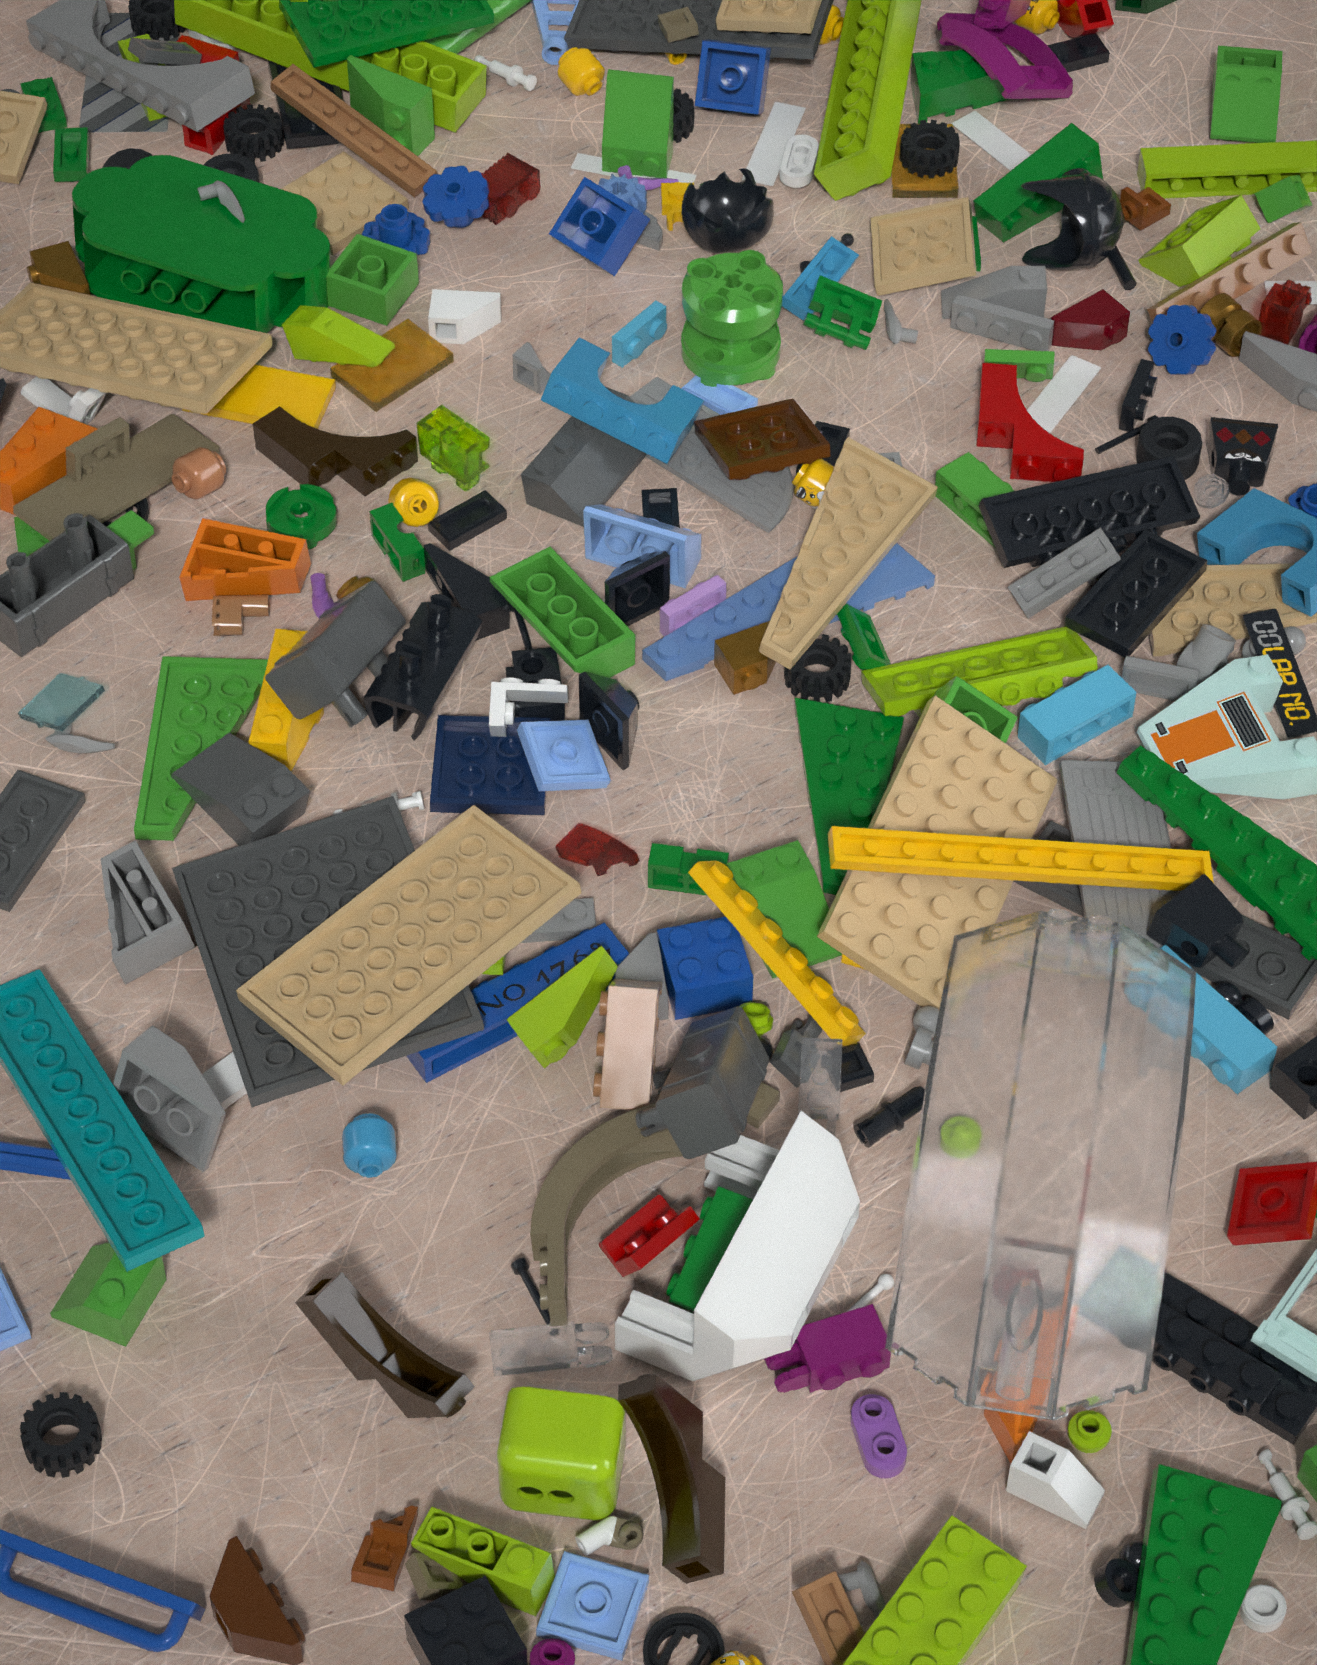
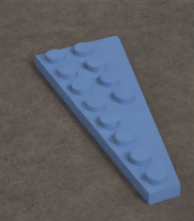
M896 543L846 604L858 610L867 611L873 609L876 602L894 597L895 600L906 597V592L922 586L926 589L933 587L935 575ZM797 557L643 649L642 660L665 681L704 668L705 664L714 660L715 640L771 620ZM836 615L830 623L839 621L838 616Z

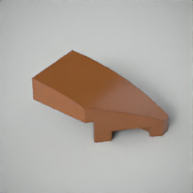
M411 1505L404 1508V1515L387 1522H383L381 1518L370 1522V1535L365 1536L351 1569V1582L390 1591L395 1590L418 1517L417 1506Z

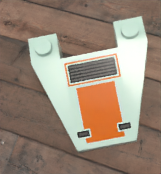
M1268 654L1234 659L1138 727L1137 734L1145 749L1153 752L1164 762L1187 775L1192 781L1208 792L1282 800L1317 794L1316 739L1314 736L1279 741L1264 714L1272 711L1283 683Z

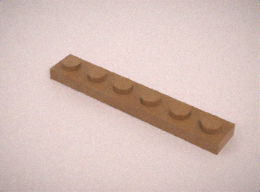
M294 64L271 81L272 92L414 198L423 191V186L428 182L429 177L437 174L436 169Z
M1297 222L1286 226L1148 308L1147 311L1152 324L1156 315L1167 314L1169 307L1172 305H1193L1198 313H1200L1204 305L1218 294L1226 293L1235 300L1310 255L1312 251L1302 223Z

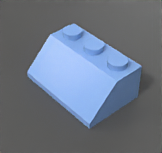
M602 504L588 505L583 510L586 559L618 568L623 563L632 561L644 554L666 551L670 555V584L686 588L701 559V534Z

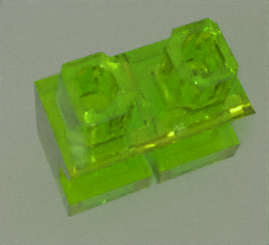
M440 405L416 423L419 452L423 457L431 461L432 469L439 474L448 473L456 479L458 487L468 491L479 483V474L490 467L487 462L482 460V453L490 447V437L468 422L464 423L461 417L445 406Z

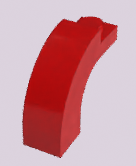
M1057 0V12L1060 14L1057 23L1072 38L1104 32L1114 25L1108 0Z

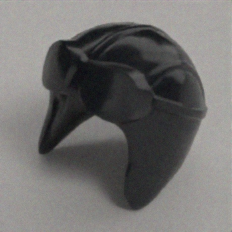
M1076 168L1065 172L1061 177L1030 181L1021 185L1025 190L1050 196L1064 204L1061 213L1062 229L1060 235L1047 244L1029 249L1022 258L1025 264L1045 266V269L1050 270L1090 269L1096 267L1098 263L1107 258L1117 245L1122 234L1125 217L1119 197L1103 179L1091 174L1085 168Z

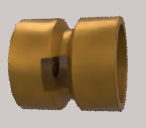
M1221 293L1211 298L1200 311V313L1210 316L1211 323L1216 328V334L1212 340H1216L1217 345L1232 357L1240 356L1245 331L1257 335L1261 334V322L1251 313L1243 310L1242 306L1226 293Z

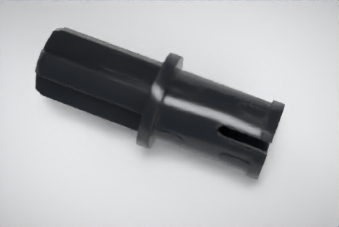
M922 1086L914 1087L892 1103L883 1102L881 1109L854 1126L855 1134L860 1142L869 1148L895 1129L898 1131L903 1129L904 1122L929 1106L931 1099Z

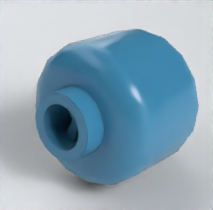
M362 1114L349 1122L343 1129L342 1134L343 1161L346 1167L367 1178L379 1176L382 1172L388 1170L395 1163L397 1155L396 1136L392 1124L376 1114Z

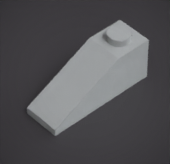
M1009 266L941 290L942 319H951L952 303L957 294L1044 317L1047 295L1045 266Z
M1245 331L1239 361L1292 404L1317 411V354Z

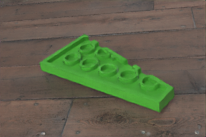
M162 656L134 826L135 840L174 841L196 802L172 778V773L226 734L231 733L236 736L260 695L268 660Z

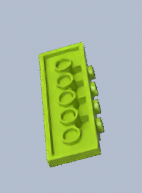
M1061 627L861 671L863 686L885 716H902L914 710L920 718L927 702L934 696L935 692L956 676L999 705L1012 706L1019 703L1022 699L1031 697L1048 698L1056 690L1063 687V677H1079L1085 672L1098 670L1097 656L1078 633L1067 627Z

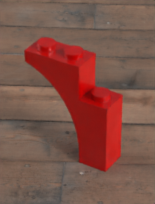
M181 35L176 41L186 42L201 53L200 64L222 60L226 56L239 61L238 52L185 35ZM250 97L197 132L182 125L185 146L214 155L225 141L223 128L225 117L229 118L228 113L231 111L237 113L236 108L240 106L243 110H246L247 105L250 104Z
M982 363L976 446L1011 449L1010 479L1058 482L1082 476L1084 449L1068 444L1042 428L1028 413L1018 392L1017 365Z

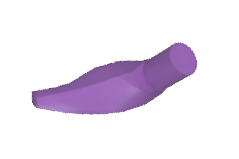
M627 165L621 166L618 169L619 177L626 174L627 179L638 178L639 184L645 185L646 191L660 187L661 183L679 182L678 179L633 177L631 169Z
M315 573L310 577L312 607L319 618L334 602L327 591L325 575Z

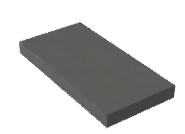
M17 770L0 794V909L10 912L86 802L83 792L21 770Z

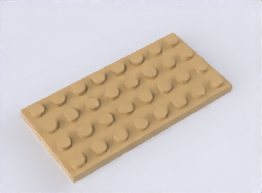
M29 283L0 310V368L10 372L34 375L41 379L66 382L72 386L97 389L103 393L110 392L128 396L134 400L141 399L159 403L165 407L172 406L186 409L196 414H207L272 347V336L268 333L36 283Z
M935 695L927 702L868 829L1032 839L1058 779ZM848 870L817 937L921 1007L933 1006L938 1008L943 1013L946 1023L954 1018L1014 880Z
M473 805L236 990L240 1002L343 1086L581 894L580 883Z

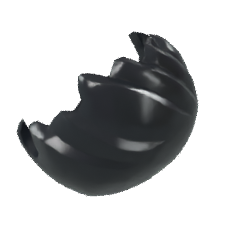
M739 169L745 177V180L742 182H733L724 171L715 180L701 183L699 189H695L692 183L688 185L682 201V219L691 238L704 250L715 254L740 252L761 241L769 232L774 217L773 199L766 196V187L756 185L754 176L748 169Z

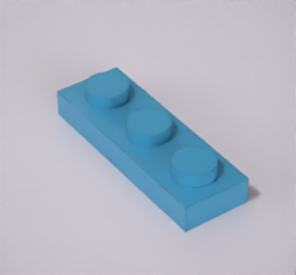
M831 236L785 293L782 307L803 321L807 312L814 315L816 311L809 309L808 306L818 277L821 275L839 283L854 265L859 254Z

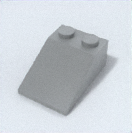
M152 1025L122 1050L113 1085L144 1132L204 1172L209 1167L226 1112L186 1048Z

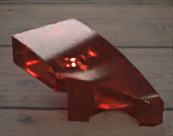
M578 823L555 846L559 858L584 866L593 865L597 876L607 874V870L612 865L624 862L631 867L640 862L637 853L630 847L600 830Z

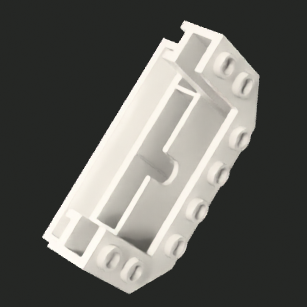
M800 1111L780 1150L740 1135L737 1143L707 1154L705 1169L710 1170V1173L704 1182V1187L716 1191L718 1186L751 1198L753 1201L695 1307L694 1314L633 1290L621 1317L618 1316L615 1322V1350L690 1381H696L791 1350L859 1217L860 1199L839 1139L802 1111Z

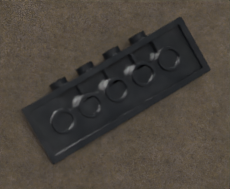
M1174 455L982 498L978 505L1004 568L1028 562L1031 563L1032 567L1043 565L1100 527L1119 554L1125 551L1128 545L1132 544L1145 529L1161 536L1166 530L1196 524L1200 518V514Z
M1118 1245L1074 1303V1305H1077L1076 1314L1114 1336L1124 1347L1136 1349L1149 1357L1159 1368L1174 1372L1187 1380L1197 1391L1212 1395L1225 1403L1233 1413L1250 1418L1293 1445L1317 1413V1382L1251 1342L1253 1333L1259 1327L1121 1245Z

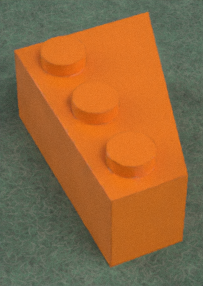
M38 407L0 451V510L15 515L13 513L14 505L66 476V447L98 429Z
M202 518L179 576L185 600L213 599V596L300 593L311 565L306 539Z

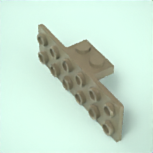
M170 414L131 438L129 435V423L118 417L66 447L67 475L14 505L13 513L51 541L64 532L63 521L68 515L79 513L83 515V518L91 515L99 522L104 523L171 483L173 464L177 458L199 447L207 448L219 454V446L175 414Z

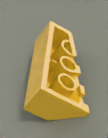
M275 629L249 744L284 764L292 771L310 739V731L314 724H318L324 714V707L301 720L296 719L266 681L265 676L274 668L275 663L287 654L308 632Z

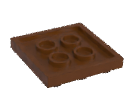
M793 398L694 421L696 436L729 480H744L754 474L767 471L778 472L788 466L801 463L812 464L818 459L831 457L829 442Z

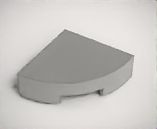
M645 212L644 215L650 218V221L636 243L659 251L663 244L662 229L657 223L656 217Z

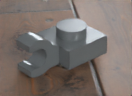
M809 1016L805 1025L800 1020H796L791 1029L783 1033L770 1061L796 1088L808 1083L821 1055L813 1045L823 1029L812 1016Z

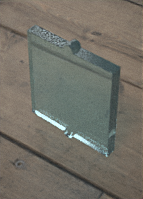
M59 673L18 712L20 719L36 723L38 728L45 726L63 732L105 690L103 685L87 681L83 676L77 678Z

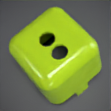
M534 1387L511 1388L507 1394L497 1449L499 1493L504 1504L510 1509L520 1512L586 1520H602L608 1517L614 1511L617 1504L626 1448V1411L619 1401L612 1397Z

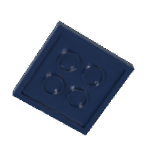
M438 715L430 812L464 813L471 806L475 805L485 814L545 815L546 791H538L517 733V728L521 722L550 721V718L514 717V724L507 725L506 737H496L490 734L489 717Z

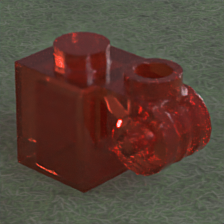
M1290 279L1283 285L1274 283L1261 304L1259 321L1261 322L1262 330L1260 335L1288 345L1301 325L1304 309L1312 301V288L1306 285L1302 286L1301 283L1296 284L1295 281Z

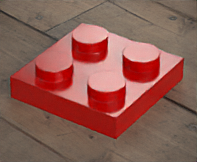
M1317 1162L1239 1169L1227 1237L1231 1244L1235 1246L1312 1239L1317 1210Z

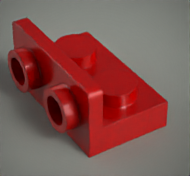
M656 1195L601 1240L599 1247L620 1275L625 1277L641 1270L697 1223L700 1218L691 1206L676 1212L673 1207L669 1206L662 1195Z

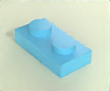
M654 301L612 336L613 363L623 368L631 360L638 358L655 340L663 337L667 330L665 305Z

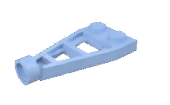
M579 0L531 1L543 46L542 58L548 64L558 65L560 57L570 49L564 40L566 31L549 30L548 25H567L569 27ZM547 3L576 5L572 12L549 11ZM557 47L561 50L558 52H553L550 50V48Z

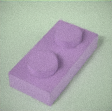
M716 575L705 582L698 583L693 589L678 598L671 599L665 603L664 606L660 607V633L665 637L726 600V582Z

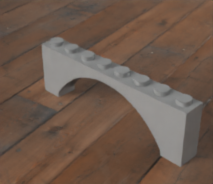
M59 0L26 20L29 30V42L35 50L49 55L55 60L84 73L97 82H101L115 91L121 92L138 103H142L196 132L255 94L249 66L229 56L222 60L201 64L158 66L141 64L114 55L99 43L104 26L111 22L105 0Z

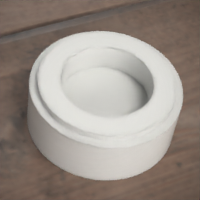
M1255 1585L1250 1587L1245 1594L1240 1607V1616L1250 1629L1261 1633L1272 1632L1283 1623L1287 1604L1284 1596L1276 1588L1269 1585Z

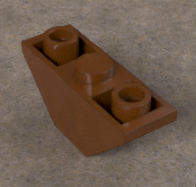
M237 1536L231 1538L226 1546L209 1596L213 1617L234 1652L289 1665L302 1663L301 1644L306 1640L301 1627L294 1617L286 1619L280 1609L284 1606V1602L277 1587L273 1582L266 1585L259 1574L263 1572V1567L254 1549L250 1547L245 1550Z

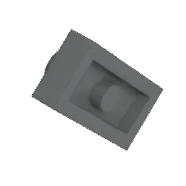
M131 38L128 48L132 54L139 58L141 64L158 65V63L167 64L168 66L200 64L202 56L201 53L186 42Z

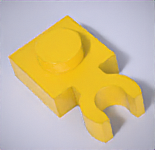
M661 183L662 215H667L666 226L668 231H673V224L675 222H683L682 201L690 183Z

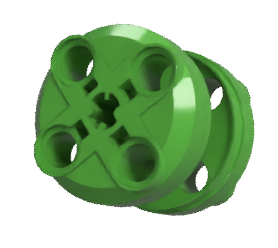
M745 250L740 253H722L708 258L694 259L687 266V273L682 282V305L687 319L681 336V355L686 366L695 375L700 377L701 383L706 386L717 387V384L743 385L757 380L769 379L775 373L781 349V336L776 321L782 307L783 284L779 274L766 263L762 253L755 250Z

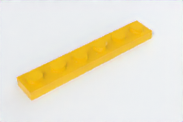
M716 860L699 861L688 872L690 876L837 1047L856 1044L866 1034L858 1025V1017L852 1010L838 1002L832 995L833 989L827 981L812 972L807 966L808 960L803 953L786 942L782 937V929L774 921L766 918L757 908V900L735 883L732 879V871L725 864Z

